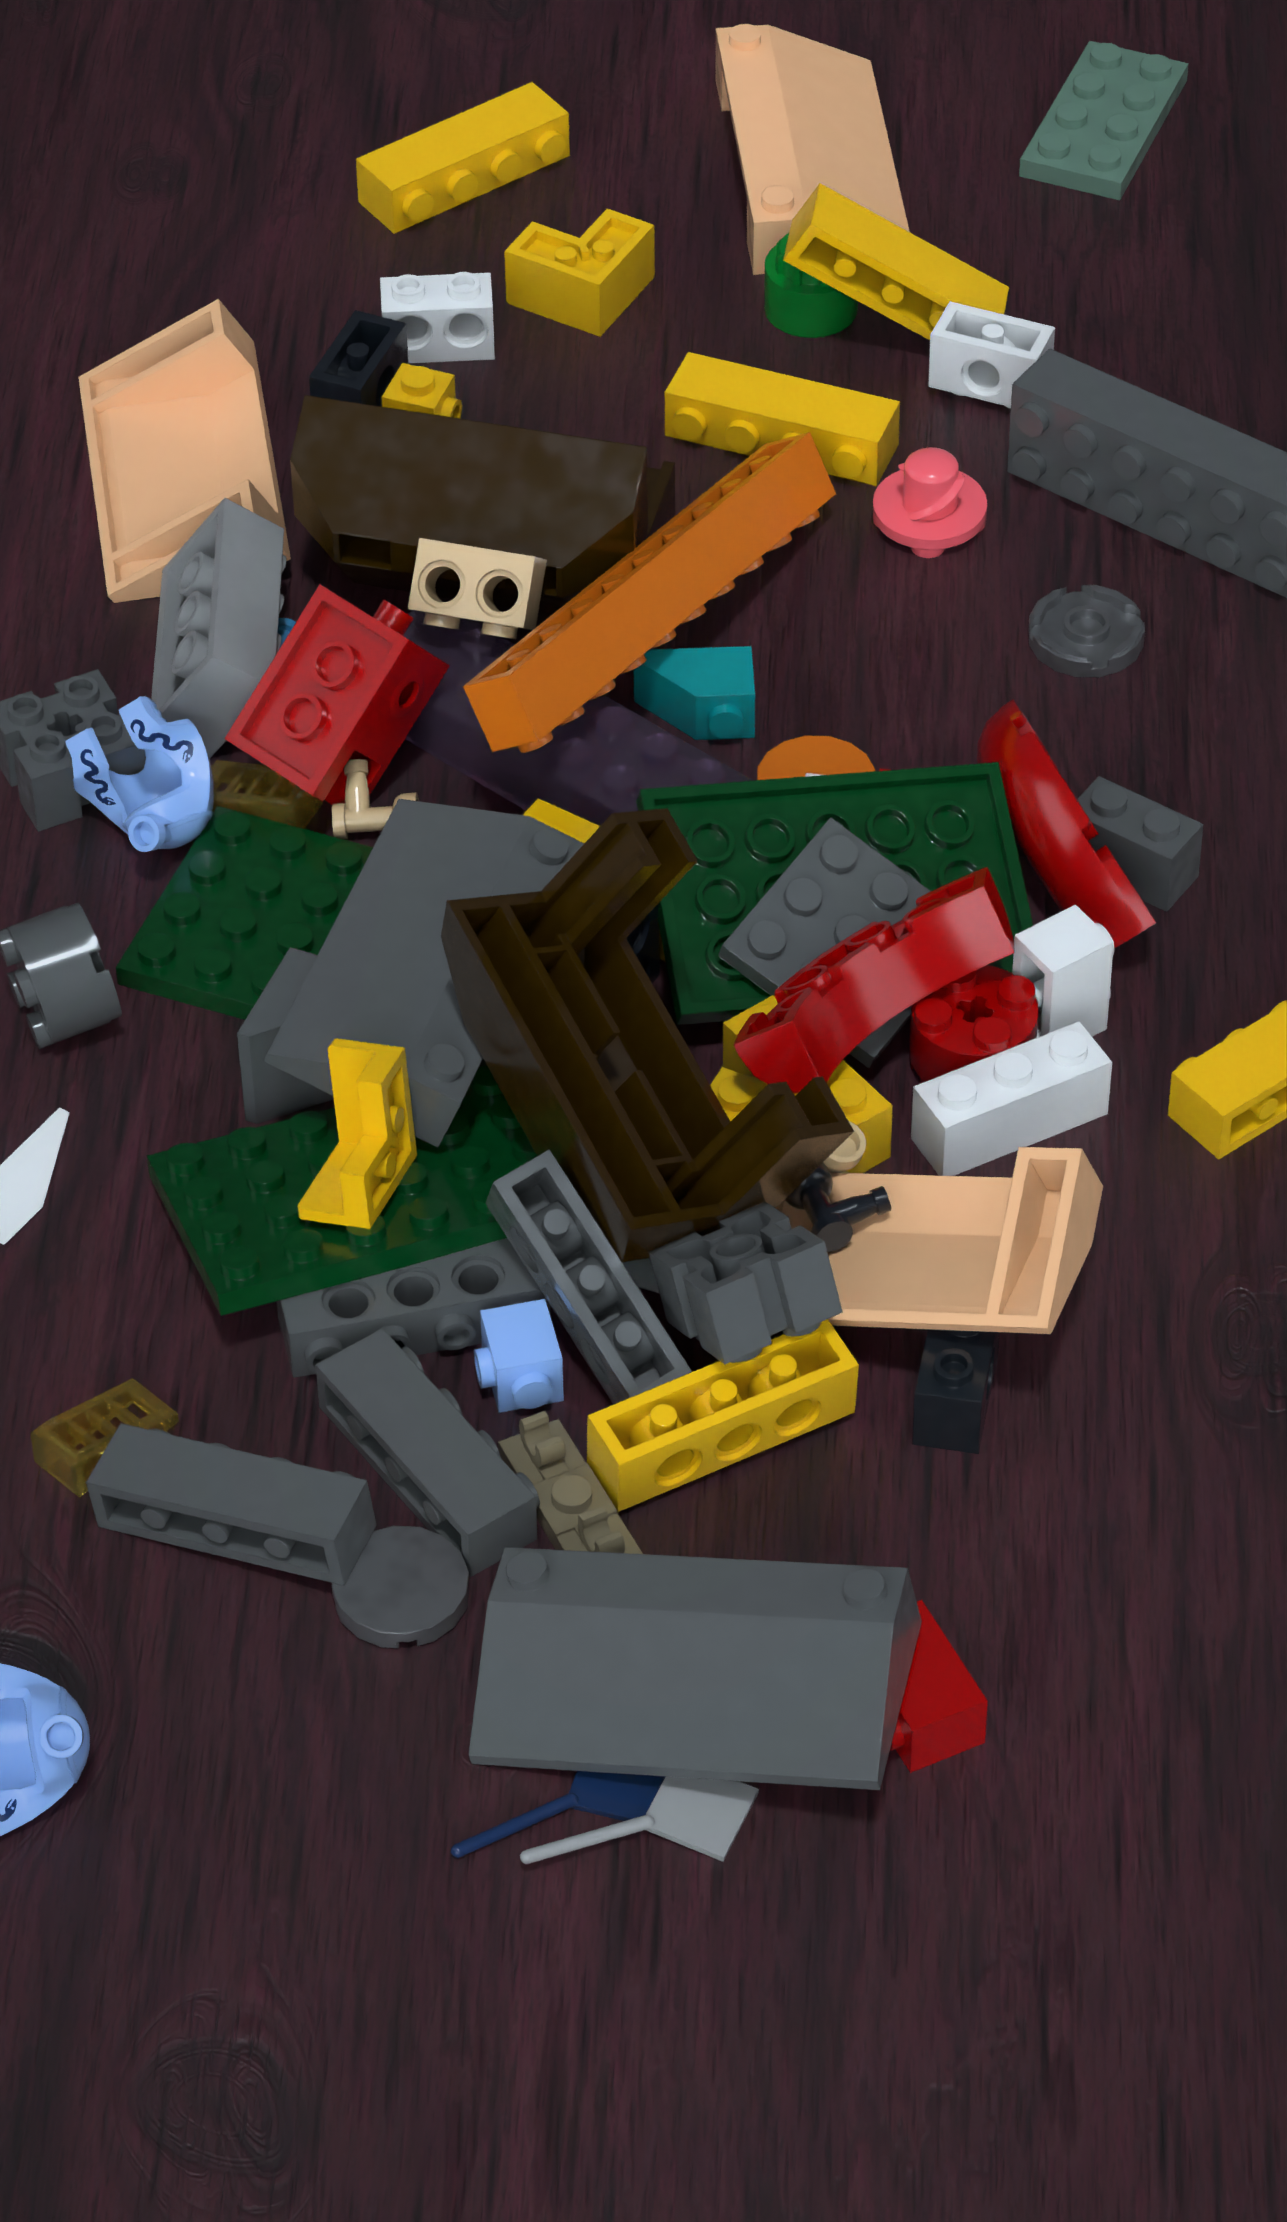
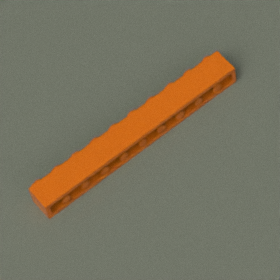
M810 432L764 444L639 544L634 551L628 553L463 686L492 752L518 747L520 753H526L549 743L553 739L551 731L554 728L569 723L584 714L583 704L614 689L616 686L614 679L619 674L629 672L644 664L647 660L644 654L649 649L659 647L674 639L677 635L675 628L679 624L689 622L706 612L704 604L708 600L720 597L731 591L735 587L733 580L737 576L760 567L764 563L762 555L792 540L790 533L792 530L805 526L820 516L818 509L836 495V492Z

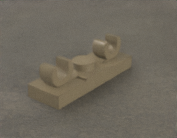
M542 1411L519 1421L520 1434L498 1442L501 1459L515 1474L522 1472L533 1483L540 1499V1507L536 1509L537 1521L555 1550L643 1554L618 1515L614 1504L589 1464L585 1462L559 1419L549 1422L546 1411Z

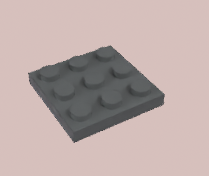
M830 817L724 942L718 957L772 996L775 990L796 972L870 923L889 921L892 926L901 921L909 911L917 907V898L931 891ZM911 1006L872 1032L849 1054L870 1068L911 1018Z

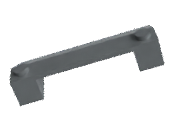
M398 799L269 1048L264 1062L333 1096L328 1047L334 1039L405 1047L415 1137L439 1147L483 1059L464 1025L441 939L447 900L542 891L584 843L526 815Z
M505 1547L487 1602L468 1755L471 1764L880 1790L922 1623L909 1570L903 1567Z

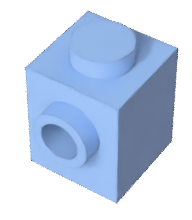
M540 1299L480 1310L482 1348L474 1349L475 1369L480 1388L492 1387L498 1412L523 1408L533 1409L544 1404L564 1401L563 1359L546 1300Z

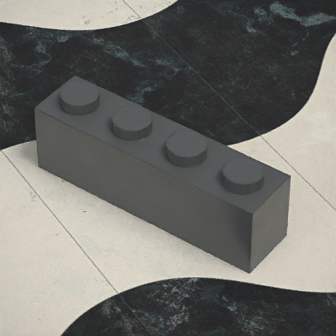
M382 1328L316 1364L319 1408L429 1531L444 1536L461 1552L469 1571V1577L499 1562L505 1547L523 1548L538 1539L536 1509L540 1507V1499L533 1483L522 1472L515 1474L501 1459L499 1450L490 1435L484 1430L476 1431L462 1416L461 1409L454 1396L446 1388L438 1390L424 1374L418 1357L409 1347L400 1348Z
M122 1423L86 1481L98 1527L339 1585H345L377 1526L367 1480L356 1478L341 1471L330 1472L295 1464L281 1457L269 1458L231 1449L220 1443H204L174 1436L160 1429L148 1430Z

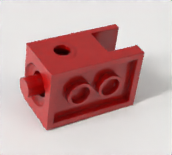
M319 584L224 739L307 793L330 804L345 803L347 776L344 775V767L348 760L365 759L368 761V775H366L370 796L450 665L403 636L414 618L383 599L372 617Z

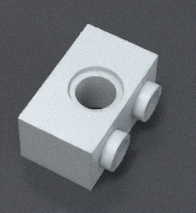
M949 301L930 334L928 387L1011 408L1012 384L1049 348L1054 350L1055 327Z

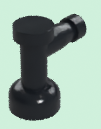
M822 1163L785 1201L794 1208L806 1211L813 1224L811 1232L825 1241L827 1252H833L843 1248L851 1240L853 1234L852 1224L860 1222L875 1213L880 1215L891 1211V1204L883 1186L870 1190V1194L849 1197L831 1204L828 1197L832 1191L833 1180L826 1165Z

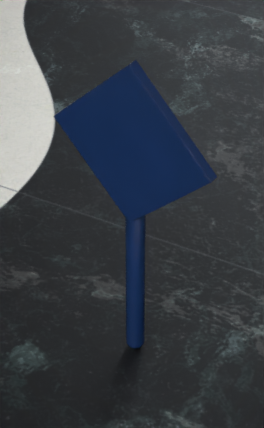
M577 1771L568 1794L454 1844L451 1847V1854L455 1858L463 1857L570 1808L621 1821L646 1815L666 1776Z

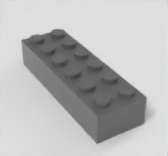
M1050 348L1012 384L1007 472L1287 598V452Z

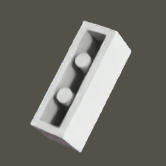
M1080 1021L913 1086L911 1140L939 1176L958 1175L1018 1150V1147L1030 1146L1107 1115L1112 1061Z

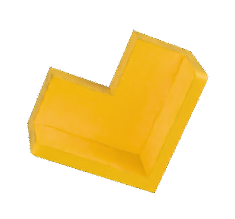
M607 208L586 232L578 238L532 221L504 251L507 303L601 337L654 278V224Z
M336 1038L328 1047V1058L339 1142L298 1203V1214L302 1220L371 1229L417 1156L405 1047Z

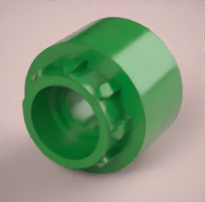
M789 233L786 234L769 251L765 259L764 311L767 319L780 331L798 337H825L844 330L857 316L858 301L783 261Z

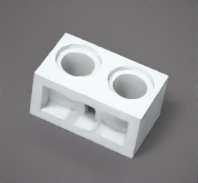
M458 272L446 275L416 276L406 274L399 277H380L382 317L406 323L408 364L495 360L491 273Z

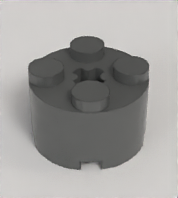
M79 903L70 906L64 905L0 930V952L7 967L14 964L17 967V970L7 973V978L19 1008L26 1006V1008L32 1007L34 1012L26 1014V1018L39 1049L110 1023L111 1020L122 1016L120 1002L109 969L105 970L98 952L101 948L91 924Z

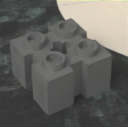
M99 669L54 683L55 694L41 699L34 695L32 691L0 701V769L11 787L18 785L20 803L38 832L83 817L81 806L91 803L74 789L72 757L65 743L71 737L85 729L93 728L108 761L109 770L122 775L138 774L144 769L146 761L145 749H138L132 741L121 715H118L116 697Z
M766 1201L719 1221L720 1229L703 1237L697 1232H693L648 1252L667 1322L689 1339L695 1337L697 1340H700L701 1347L724 1365L730 1362L738 1363L755 1358L762 1352V1348L772 1344L770 1336L782 1331L786 1336H803L818 1329L822 1321L843 1313L825 1241L801 1225L792 1229L789 1217Z

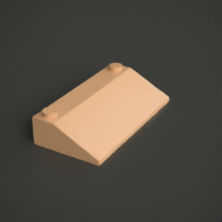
M739 24L734 27L716 28V85L721 111H730L740 159L747 195V245L753 275L765 274L767 254L777 245L780 239L790 232L792 219L819 183L910 232L871 60L771 25Z
M219 299L78 377L107 595L114 603L160 597L163 568L224 498L284 528L283 555L286 556V561L291 559L254 341Z
M1018 1147L1012 1178L830 1173L833 1187L828 1198L831 1204L849 1197L870 1194V1190L883 1186L891 1204V1211L880 1215L875 1213L860 1222L852 1224L853 1234L851 1240L843 1248L828 1252L843 1313L828 1320L832 1326L1051 1334L1092 1246L1103 1185L1083 1149ZM785 1200L775 1207L789 1217L792 1229L801 1225L811 1232L813 1224L805 1210L794 1208Z

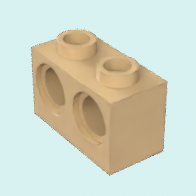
M419 538L408 609L425 612L423 624L459 630L461 618L483 622L481 634L516 639L518 628L528 630L536 628L547 560L534 556ZM453 569L460 579V589L455 598L448 602H443L437 596L435 589L436 581L441 573ZM510 578L517 586L518 598L511 609L501 612L493 602V591L500 581Z

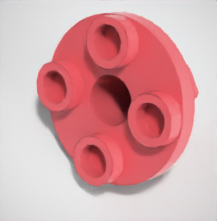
M927 447L914 451L907 457L905 463L898 465L900 470L886 477L878 485L874 493L873 523L887 537L899 544L911 547L912 552L922 558L940 556L945 548L965 543L982 531L986 525L987 498L984 490L972 477L959 471L956 458L944 449Z

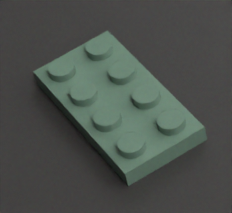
M1089 40L1020 158L1019 177L1121 200L1187 82L1189 63L1172 60L1159 54L1150 55L1120 48L1112 43H1099Z

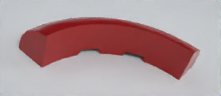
M1012 699L986 722L977 743V764L999 762L1015 840L1060 911L1076 904L1094 923H1100L1107 929L1114 941V948L1154 925L1156 921L1107 845H1104L1097 851L1091 845L1090 840L1099 835L1098 831L1062 777L1036 732L1014 699Z
M988 867L954 880L917 898V907L909 911L901 921L892 926L889 921L870 923L815 958L778 987L774 992L778 1004L767 1015L764 1012L752 1014L739 1031L734 1042V1047L739 1057L751 1073L766 1084L787 1082L794 1093H799L815 1077L823 1076L826 1083H828L832 1073L842 1060L859 1043L891 1018L947 984L990 963L1014 954V939L1010 923Z

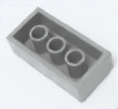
M227 498L221 501L162 570L151 700L155 702L157 709L162 712V717L167 720V723L182 719H189L193 722L202 737L209 759L227 741L224 738L279 650L281 635L278 634V617L284 602V596L280 594L281 575L286 565V556L283 555L284 528Z

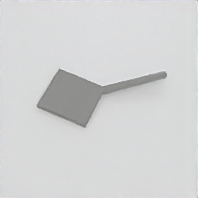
M665 1777L646 1815L526 1849L521 1852L520 1860L524 1864H530L646 1830L724 1862L759 1793V1789L740 1781Z

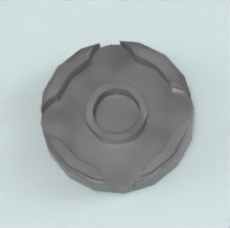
M1081 585V592L1066 593L1067 587L1053 590L1037 601L1029 615V646L1037 659L1054 671L1074 677H1103L1120 672L1137 660L1144 647L1145 624L1140 618V609L1134 601L1113 589L1098 585Z
M390 1526L373 1531L345 1585L332 1583V1595L340 1622L357 1638L386 1648H399V1642H411L417 1640V1646L434 1642L457 1625L468 1606L469 1571L461 1552L444 1536L422 1527Z

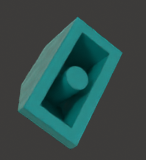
M752 646L649 649L644 654L647 659L646 662L633 670L634 702L693 739L755 738V684Z

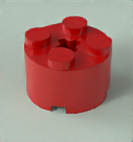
M986 965L947 984L911 1005L909 1061L911 1069L914 1068L920 1076L919 1084L1037 1038L1038 1004L1035 997V986L1031 980L1024 976L1014 975L1007 970Z

